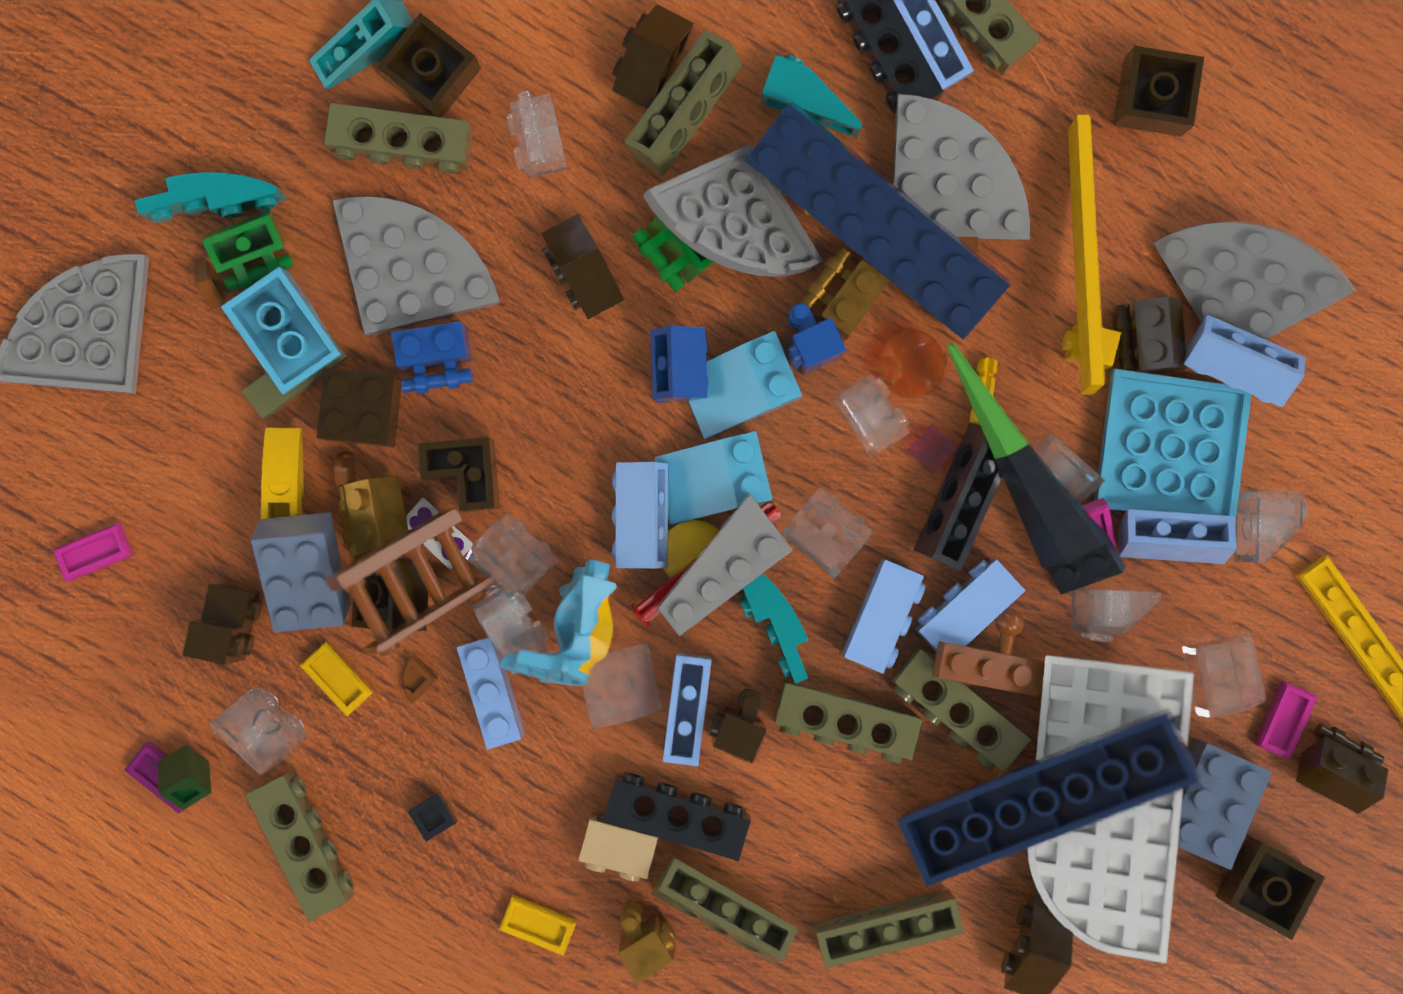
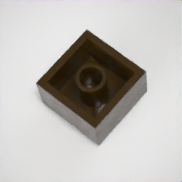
M421 13L376 67L385 81L430 116L443 117L481 69L474 54Z
M1134 46L1123 60L1113 126L1179 137L1183 136L1194 126L1204 57Z
M324 368L317 438L332 442L395 448L402 379L388 374Z
M1247 835L1232 869L1226 874L1215 897L1292 940L1325 876Z

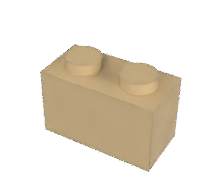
M591 814L579 861L584 862L585 867L592 871L605 872L606 869L618 871L619 876L626 880L639 881L640 878L647 879L658 837L603 821L604 817Z

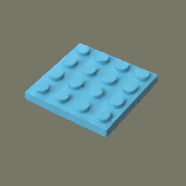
M1120 369L1111 370L1094 501L1104 498L1108 503L1109 510L1126 512L1127 509L1223 515L1235 516L1236 520L1252 394L1241 389L1230 388L1225 384Z

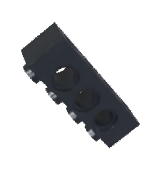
M837 0L838 4L835 5L837 13L844 24L848 22L854 32L852 34L853 42L861 54L865 52L871 63L869 64L870 73L877 84L881 82L887 92L885 95L886 102L894 114L896 113L897 94L920 96L939 101L944 91L893 0ZM865 12H872L878 17L879 21L867 23L861 15ZM889 42L894 46L895 52L890 54L883 53L879 49L878 44ZM906 72L911 77L912 82L908 84L899 83L895 78V73Z
M969 423L913 550L960 571L1002 479L1001 471L981 425Z
M625 772L624 776H616L603 821L739 861L751 822L750 814L745 813L746 808L730 802H726L724 807L711 803V797L697 792H692L691 797L677 793L678 787L663 782H658L657 786L644 783V777L630 772ZM640 796H648L654 801L655 806L649 812H641L636 808L635 800ZM674 806H682L687 810L688 817L682 822H675L670 819L668 815L669 810ZM709 816L719 818L722 822L720 829L716 832L706 831L702 827V822L705 818Z

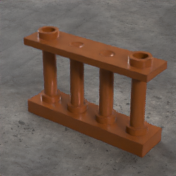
M457 508L439 512L324 578L331 591L345 590L346 593H351L376 639L362 648L365 654H380L383 657L394 652L400 647L399 641L462 602L467 601V603H471L480 599L486 594L485 588L495 583L492 576L475 579L452 536L454 532L452 526L463 521ZM432 538L440 542L463 586L449 596H446L423 552L425 549L423 543ZM402 555H405L406 558L410 557L434 602V605L419 614L394 570L396 566L394 560ZM373 572L376 575H381L405 620L403 624L389 632L363 586L366 584L364 577Z

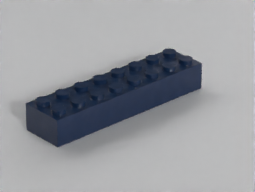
M795 102L788 103L745 159L748 164L962 340L1010 287L1008 278Z
M1168 707L904 813L897 821L926 887L1197 784L1200 781V773Z

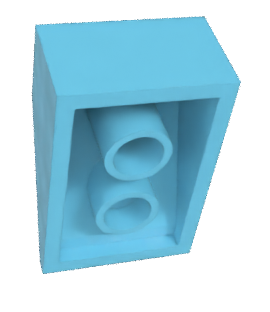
M281 267L276 268L221 306L282 395L342 355L290 272Z
M773 331L707 361L708 398L688 402L704 439H707L800 400L802 394L776 332Z
M756 431L654 457L655 462L668 464V519L670 525L735 510L741 505L742 500L748 493H750L757 504L773 500Z

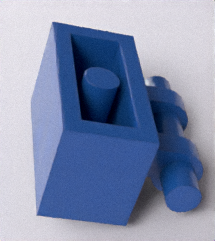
M799 303L791 308L787 319L788 325L794 330H799V333L792 335L786 354L794 370L800 368L802 375H805L843 356L846 348L832 318L817 324L807 305Z
M461 321L391 332L397 368L404 372L414 370V378L401 380L403 393L417 391V394L429 393V389L448 386L449 389L460 388V384L473 382L471 368L458 370L457 363L472 361L468 329ZM445 365V373L427 375L426 368Z
M670 325L650 330L653 400H656V403H669V401H692L708 398L705 328Z

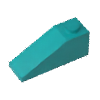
M372 0L309 59L324 88L330 89L384 58L412 24L413 19L404 3L400 0Z
M776 55L761 94L760 104L783 111L788 103L795 102L822 126L857 139L862 122L808 66L803 65L801 59L791 55H784V58Z

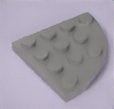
M897 94L893 184L957 237L1030 240V217L1024 187L1017 169L997 139L976 120L950 105L920 96Z
M751 144L648 189L643 195L653 212L680 240L706 258L727 268L757 276L778 277L802 273L817 267L823 262L822 257L779 188L745 161L746 157L753 150Z
M350 197L333 200L366 336L501 304L496 285L478 253L462 235L439 217L414 205L388 198Z
M1247 221L1206 223L1179 230L1154 242L1155 247L1201 323L1208 314L1265 340L1356 291L1344 272L1328 256H1324L1317 249L1305 243L1304 239L1285 230L1265 224Z
M140 254L101 258L102 260L94 261L81 267L75 266L41 287L17 313V321L7 339H3L0 345V382L136 394L150 257Z

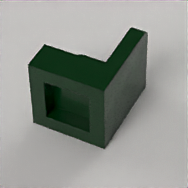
M187 745L159 761V795L182 810L211 793L209 761Z

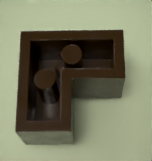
M658 4L648 15L643 13L636 28L631 26L623 40L622 46L627 49L624 57L621 56L613 69L612 75L616 77L612 91L648 109L663 89L671 66L683 53L694 23Z
M578 214L541 233L548 245L542 248V251L560 284L568 282L571 289L565 293L574 310L582 308L587 319H590L624 301L598 246Z
M485 437L418 443L421 479L429 481L457 478L459 511L471 512L500 509L495 442L493 439Z
M220 583L209 584L201 619L189 622L182 656L223 665L245 660L246 655L249 656L254 645V635H251L253 621H257L261 613L262 602L258 600L260 592Z
M1034 893L1026 905L1022 904L1019 908L1016 923L1021 926L1020 934L1011 953L1006 952L1004 955L1001 972L1005 973V989L1020 994H1051L1071 968L1073 932L1056 919L1040 894Z

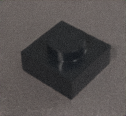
M440 791L408 811L426 842L458 822Z

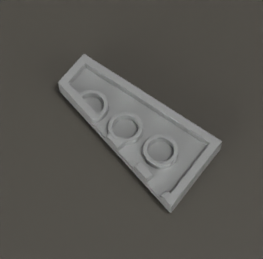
M750 493L746 495L741 505L731 517L729 516L721 526L720 531L698 555L699 557L684 572L658 605L659 611L679 636L793 551Z

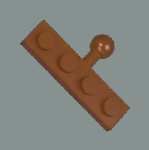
M1005 609L996 618V627L1001 633L997 652L938 642L932 672L933 677L1042 697L1045 662L1011 655L1014 637L1020 634L1024 628L1023 616L1017 610Z

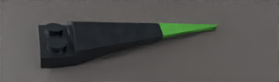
M950 343L948 345L949 354L1042 568L1046 567L1059 593L1062 595L1122 574L1126 567L1110 537L1048 468L991 395L954 343Z

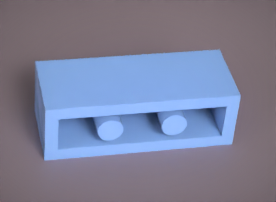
M894 0L943 91L974 73L971 64L935 0Z
M1207 314L1187 346L1184 365L1190 367L1198 374H1206L1218 379L1230 388L1241 389L1250 393L1262 402L1273 403L1283 407L1304 377L1306 357Z
M660 462L616 463V471H614L612 476V485L616 491V505L612 511V521L616 526V540L612 545V556L616 561V568H668V464Z
M1127 509L1118 524L1120 557L1225 564L1237 550L1235 516Z
M881 559L841 655L882 674L886 667L891 669L899 649L894 648L899 635H906L912 621V617L908 616L913 603L918 604L924 593L926 585L921 583L924 576Z
M985 559L979 561L970 569L968 573L971 577L962 586L956 583L944 593L945 601L937 609L931 606L919 616L917 621L920 624L915 630L935 652H937L939 641L966 646L1026 591L997 559H990L988 562Z
M493 635L457 647L487 750L521 740L526 734L507 670L499 668L500 660L503 657L497 636Z
M685 653L676 654L663 762L698 766L712 661L709 656Z

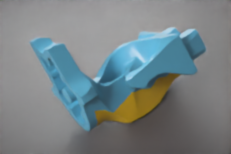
M589 560L586 562L585 567L574 569L571 582L560 587L559 593L563 599L554 617V630L559 645V652L539 654L520 650L514 654L508 653L500 660L499 668L539 678L540 682L558 683L571 686L587 685L590 669L607 655L612 640L613 621L608 598L616 589V583L607 581L610 565L596 560Z

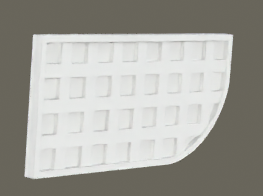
M1046 655L1036 760L1168 707L1187 746L1194 672ZM1183 789L1028 848V862L1040 896L1056 919L1072 931L1073 935L1094 948L1110 954L1161 963L1167 962Z

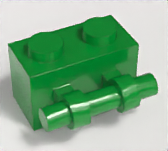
M271 209L207 233L202 239L217 273L233 268L235 275L223 279L229 292L240 287L243 290L253 285V282L262 279L278 267L285 270L295 267L290 254L276 258L274 255V251L284 248L285 240ZM263 257L265 263L247 270L244 265L245 262Z
M657 215L645 229L652 238L648 236L643 228L632 236L640 247L638 252L644 259L648 257L658 270L659 274L657 276L663 284L667 282L674 292H677L686 285L678 273L689 284L716 263L680 240L665 226ZM658 248H660L663 251V253L669 259L671 264L668 262V260L665 258V256L661 253V251Z

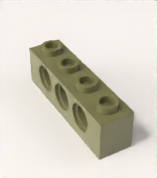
M937 0L941 12L947 18L952 17L961 27L960 33L968 43L975 44L983 53V60L992 70L997 69L1002 76L1029 54L1041 39L1008 0ZM966 3H977L982 12L973 13L969 11ZM997 28L1001 30L1004 38H993L989 34L988 29Z
M707 30L703 31L624 143L637 162L664 177L743 66L731 43Z
M330 103L324 145L334 153V157L352 161L355 160L356 156L368 157L369 162L380 165H389L391 160L403 162V166L412 169H424V165L437 166V170L440 172L457 174L458 169L468 171L474 130L470 122L465 120ZM370 129L373 131L369 141L365 143L358 142V135L363 130ZM396 135H407V141L403 146L392 147V140ZM434 138L442 140V144L437 151H426L428 141Z
M916 647L890 679L898 685L893 691L909 704L915 699L924 707L921 714L935 726L943 722L951 729L948 736L963 749L968 744L979 752L975 758L990 771L996 766L1005 772L1031 739L963 683L933 677L932 672L935 660ZM934 680L939 686L938 694L934 698L926 699L922 694L923 685L928 681ZM956 703H963L966 708L964 717L961 720L952 721L949 715L951 707ZM985 725L991 726L993 731L991 739L986 743H979L977 740L978 730Z
M784 680L773 721L775 724L780 725V732L793 736H800L801 731L814 734V741L834 745V741L837 740L848 743V750L861 754H867L868 749L882 752V759L901 764L902 758L908 760L913 758L923 719L918 715ZM810 705H817L822 710L821 718L815 723H808L803 719V712ZM845 714L855 717V726L848 732H842L837 728L838 719ZM879 723L887 724L889 727L888 736L882 741L873 740L871 736L873 727Z
M290 771L249 792L245 796L308 922L347 903L354 896L352 892L354 884L349 873L346 870L342 871L337 861L338 851L331 839H326L321 829L323 822L319 812L314 807H310L305 797L307 789L304 782L299 776L295 777L293 771ZM282 804H287L293 808L295 813L294 820L290 821L282 816ZM298 836H304L309 840V852H304L298 848L296 843ZM313 868H320L325 872V883H319L314 880L312 876Z
M676 858L666 864L651 893L656 898L772 964L784 960L798 931L797 927Z
M949 889L814 923L825 969L964 934L956 898Z

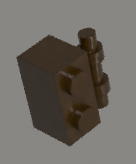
M1166 296L1134 301L1135 317H1131L1130 304L1116 306L1117 319L1113 320L1114 331L1121 332L1119 350L1116 351V361L1120 362L1121 370L1135 372L1134 360H1139V371L1158 373L1187 369V366L1184 365L1186 346L1181 299ZM1132 329H1136L1137 348L1133 349Z
M745 688L739 694L740 711L726 706L723 714L716 712L709 728V735L712 736L713 747L753 764L767 729L764 722L755 719L761 705L758 692L753 688Z
M1322 723L1318 724L1314 730V735L1321 738V740L1301 753L1296 782L1357 814L1384 799L1388 769L1381 766L1384 762V756L1375 752L1374 747L1364 741L1358 743L1347 737L1345 731L1337 727L1329 728Z

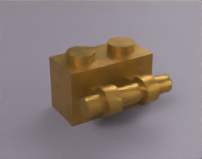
M841 247L834 257H829L824 264L826 269L817 281L809 284L805 290L807 294L801 303L807 305L810 311L813 310L818 302L825 306L826 309L818 322L821 323L832 318L841 339L846 342L890 280L863 259L855 270L851 272L845 265L852 257V254ZM838 277L844 282V285L833 297L828 294L827 289L835 278Z
M399 476L370 478L338 487L340 501L337 502L338 512H342L345 526V532L342 533L343 541L348 543L350 556L371 552L408 531Z
M629 901L623 906L620 917V925L625 934L621 936L618 955L637 985L674 962L675 948H677L674 940L677 939V936L667 920L661 922L657 914L643 922L642 906L636 901Z

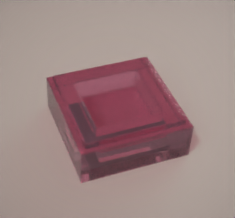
M931 425L907 450L933 474L958 448L934 425Z

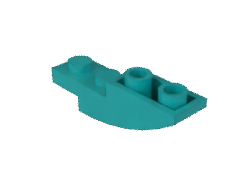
M203 172L167 177L165 180L168 192L134 201L139 215L153 223H162L172 220V215L182 212L186 214L202 213L207 210L206 206L209 207L210 211L223 219H234L241 217L243 211L254 208L258 211L273 209L277 207V202L285 201L286 197L285 193L278 187L259 179L229 173Z
M762 573L743 588L745 596L739 599L747 618L753 616L756 623L769 618L771 624L766 625L765 628L772 646L778 643L780 645L783 657L778 658L784 677L792 676L796 684L808 679L796 645L809 640L789 602L769 578Z

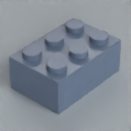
M331 512L259 519L251 543L273 632L344 626L350 607L349 595L345 590L331 591L324 579L343 568Z
M1194 738L1189 752L1200 773V781L1183 789L1178 847L1231 870L1272 771Z

